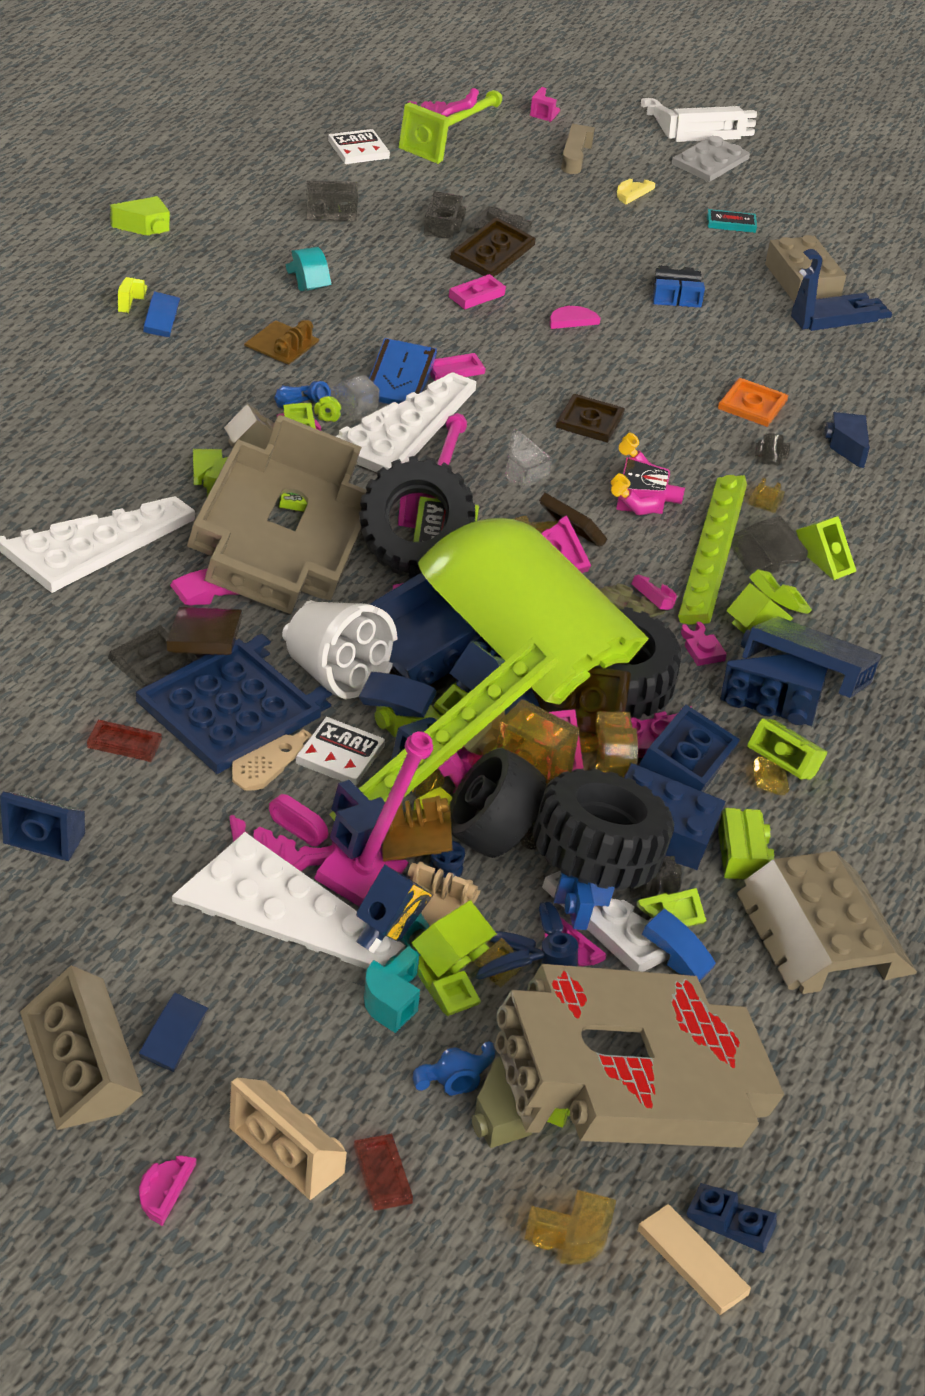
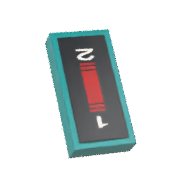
M708 209V228L756 233V214Z

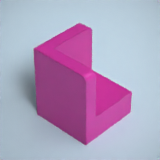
M541 87L532 97L530 116L551 122L560 112V108L556 107L557 99L546 97V88Z

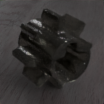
M764 434L763 440H758V443H756L755 456L762 457V464L782 465L783 459L787 460L788 456H790L791 443H784V436L781 434Z

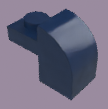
M350 780L338 783L331 808L336 817L330 838L350 859L361 856L385 802L381 797L369 800Z

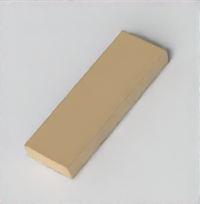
M669 1204L639 1223L638 1231L719 1315L749 1295L751 1287Z

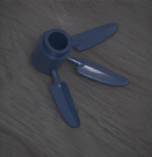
M542 902L539 904V913L543 930L548 934L542 942V950L535 948L536 941L514 933L495 931L497 935L489 942L516 951L485 964L478 970L476 979L481 980L531 964L532 961L542 959V964L578 967V942L572 935L562 932L563 924L556 907L551 902Z

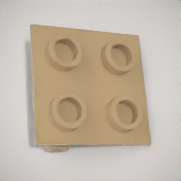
M423 862L418 864L412 863L408 870L410 880L433 894V897L421 912L430 926L471 900L474 904L481 891L478 890V886L473 885V881L470 879L465 880L457 876L453 878V873L450 872L444 878V870L439 869L435 874V868L424 865Z

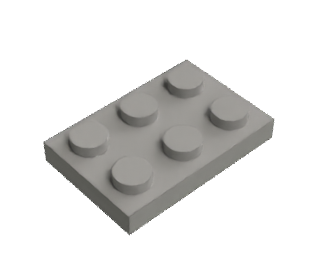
M712 135L673 157L672 165L710 182L748 160L750 152L742 149L739 145L724 141L720 136Z

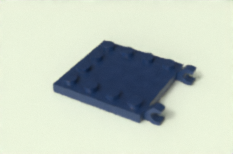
M259 634L247 643L237 639L230 655L208 654L136 691V702L210 769L219 774L230 768L234 760L283 735H289L320 718L321 712L332 705L326 700L332 693L323 686H319L313 692L305 695L263 659L270 655V652L264 647L269 645L271 641L263 634Z

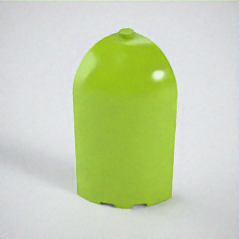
M489 518L469 523L443 537L418 562L422 574L435 590L505 661L535 635L557 657L559 663L531 687L545 702L560 705L580 684L590 678L588 671L593 667L600 665L605 669L616 663H629L649 639L538 530L524 522L508 518Z

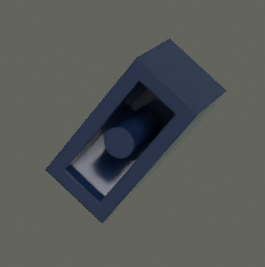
M833 412L831 422L826 423L824 438L829 439L832 450L856 466L864 468L870 448L866 415Z

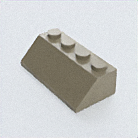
M71 965L20 1011L57 1130L120 1115L143 1095L103 978Z

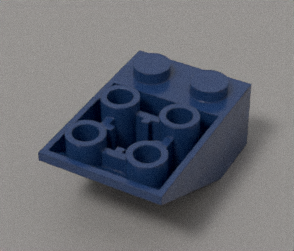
M470 641L449 674L458 680L456 683L458 687L469 693L503 664L505 660L488 643ZM529 688L505 709V716L508 717L506 722L520 732L524 730L530 732L544 731L543 712L532 689Z
M792 654L728 661L720 700L726 701L735 708L747 707L757 710L763 716L770 717L775 715L788 719L794 725L806 724L812 726L828 668Z

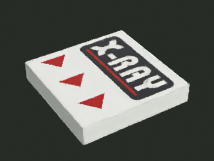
M373 129L329 134L328 141L344 164L389 159V150Z
M326 717L296 756V764L342 782L350 780L356 786L384 748L385 739Z

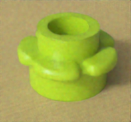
M322 397L314 406V412L318 415L319 420L336 422L341 416V405L334 397ZM329 408L330 412H326L325 409Z

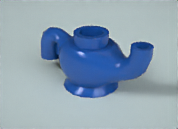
M485 1042L481 1046L482 1055L471 1054L456 1047L445 1050L436 1064H424L418 1066L413 1071L412 1078L416 1089L420 1091L425 1090L430 1086V1081L437 1080L444 1086L445 1092L450 1096L472 1092L480 1083L479 1075L495 1059L496 1050L492 1042Z

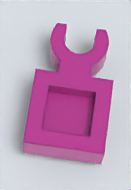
M702 622L696 623V631L690 630L686 624L682 625L681 635L686 639L685 647L697 666L726 660L727 654L714 634L705 635V626Z

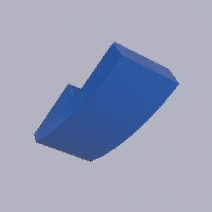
M154 292L143 332L170 337L180 298Z
M665 908L645 926L642 935L671 955L667 966L680 975L697 976L700 982L714 968L716 962L703 943L684 923Z

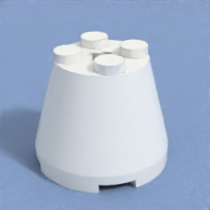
M310 600L296 612L291 622L285 625L282 637L286 641L290 656L333 695L346 700L360 695L371 671L389 674L393 665L389 660L393 641L397 640V631L390 615L370 604L315 602Z

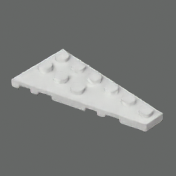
M452 372L428 384L427 390L419 394L413 392L407 395L406 401L400 404L393 402L362 418L361 424L353 428L346 426L339 430V435L336 437L361 446L357 465L374 472H378L382 467L388 470L392 467L391 462L398 459L401 460V463L409 462V457L415 456L446 423L448 417L453 415L476 390V381Z
M174 496L144 503L140 509L125 512L123 508L113 510L112 516L98 519L97 515H91L52 524L50 530L34 533L32 529L21 531L20 537L7 540L5 536H0V552L53 593L194 521L195 510Z
M246 832L172 895L173 903L200 909L202 913L226 918L236 922L237 925L286 942L292 941L304 945L307 949L318 953L321 951L339 957L341 961L368 969L373 960L385 966L392 956H398L405 950L403 943L387 936L384 937L375 953L358 944L356 940L367 923L356 916L357 911Z

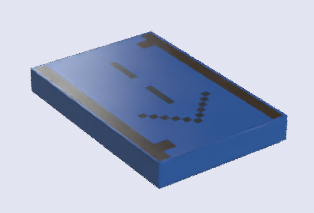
M384 338L364 390L363 399L386 404L393 402L400 404L406 401L407 395L413 392L416 394L423 392L437 356V349Z

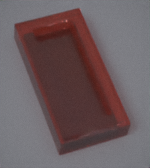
M98 719L87 740V748L152 762L162 741V734Z
M392 1133L355 1140V1153L373 1210L377 1211L412 1204L413 1195Z

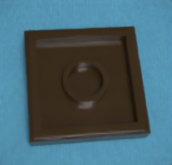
M573 394L557 420L556 428L608 443L624 415L625 408Z
M544 492L539 500L540 504L556 522H559V520L567 515L576 534L597 546H603L608 539L592 519Z

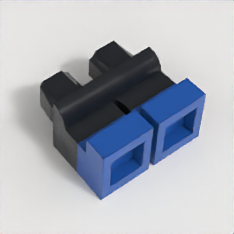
M659 265L655 270L652 287L653 304L676 306L678 299L679 306L702 307L705 285L704 282H701V271H695L694 268L690 267L677 270L670 269L669 266Z

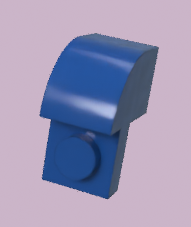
M561 873L554 895V903L565 904V913L570 914L573 929L587 930L594 906L609 907L615 887L599 888L596 884L589 882L587 885L579 882V879L572 875L568 877Z

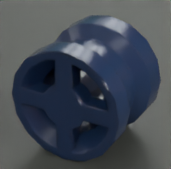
M452 841L453 851L430 854L429 866L435 868V874L439 869L444 870V878H446L449 872L453 873V878L454 876L460 877L463 872L465 850L461 844Z

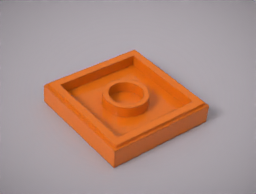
M739 378L719 402L718 409L768 427L787 402L788 395Z

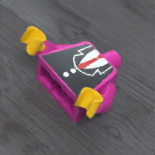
M628 433L623 437L622 442L619 444V451L623 455H630V458H626L623 474L618 473L611 480V492L614 496L618 497L616 510L633 511L636 515L640 516L651 513L662 514L665 501L682 504L685 487L668 485L670 470L651 464L640 450L637 451L635 448L639 445V440L633 433Z

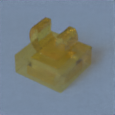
M762 478L753 491L748 505L776 513L784 498L785 491L781 490L779 482L776 483L774 488L766 486V478Z

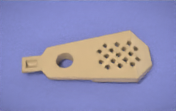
M303 729L294 736L283 735L234 760L232 763V782L243 790L265 788L296 758L304 747L303 743L308 741L312 734ZM281 749H289L290 751L283 752Z

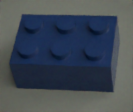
M631 763L625 779L627 777L636 781V784L642 787L645 785L651 789L652 794L659 796L664 801L665 806L669 807L674 821V832L664 859L698 870L726 801Z

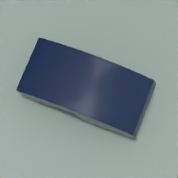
M371 671L359 698L363 705L391 707L397 716L424 718L433 701L436 690L431 686L409 678Z
M174 993L152 1028L139 1052V1056L174 1072L189 1043L195 1038L209 1008Z
M700 1183L687 1211V1217L696 1224L762 1253L765 1252L777 1225L776 1213L740 1204L737 1192Z

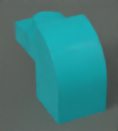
M319 247L291 250L293 261L285 264L288 274L296 273L300 291L325 288L332 285L325 255Z
M409 946L398 956H392L385 966L373 960L366 972L364 991L366 1010L377 1022L394 1033L418 1012L420 989L409 982L417 976L420 953Z

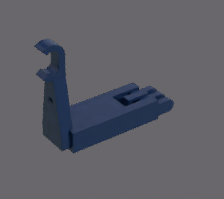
M808 249L803 252L812 260L809 268H802L799 271L803 276V280L791 313L792 318L802 330L809 329L813 331L877 322L878 319L892 317V312L887 309L879 298L869 299L866 292L816 299L822 257L815 249Z

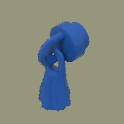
M314 381L310 386L301 387L282 385L277 389L274 398L277 406L283 408V405L297 404L306 400L317 403L320 398L330 396L331 390L328 384L323 381ZM303 391V394L308 396L302 397L301 392Z

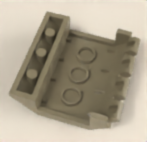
M836 851L773 859L745 879L746 886L737 892V896L747 914H750L749 918L757 933L764 940L763 944L774 964L779 966L777 969L789 990L797 989L800 986L799 990L802 994L819 992L823 988L828 972L876 965L884 980L913 975L917 972L857 871Z

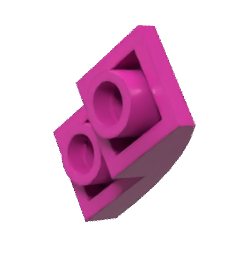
M207 569L181 576L173 580L170 585L179 596V599L185 605L190 606L210 605L214 595H239L204 581Z

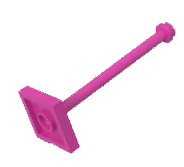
M455 413L449 416L446 421L448 434L437 463L438 465H442L443 462L448 465L450 464L459 433L465 432L467 428V421L462 414ZM412 493L400 498L398 525L415 528L420 496L437 498L425 493Z
M418 731L407 738L405 750L408 754L361 856L350 859L336 846L332 854H329L317 870L314 877L315 880L359 907L384 864L403 874L409 864L404 859L383 861V846L381 845L421 759L428 758L433 751V741L427 733Z

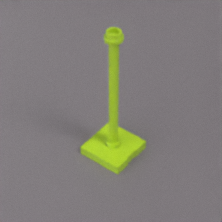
M495 90L489 91L485 98L478 101L473 108L456 112L448 117L411 102L405 104L399 148L439 164L444 158L448 127L489 106H500L502 102L501 93Z

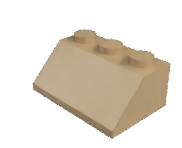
M236 1078L231 1081L229 1128L309 1200L345 1173L347 1152L343 1145L336 1138H330L324 1133L310 1115L303 1114L292 1105L285 1093L280 1090L276 1091L263 1080Z

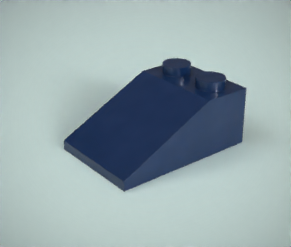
M685 704L650 745L638 766L704 792L738 745L740 739Z

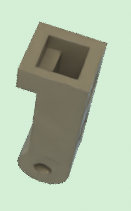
M572 124L563 151L561 169L569 174L581 172L584 148H592L595 127Z

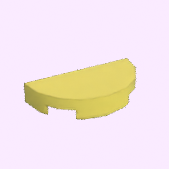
M633 179L623 181L618 185L617 197L624 204H628L653 190L655 183L645 179L644 183L633 182Z

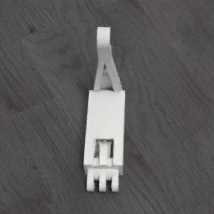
M641 99V106L648 107L647 115H654L666 136L674 138L676 142L703 141L712 135L720 136L723 140L741 139V136H752L755 133V129L747 128L756 125V120L748 119L757 117V111L754 110L743 111L739 106L683 108L674 109L673 111L664 107L656 99Z

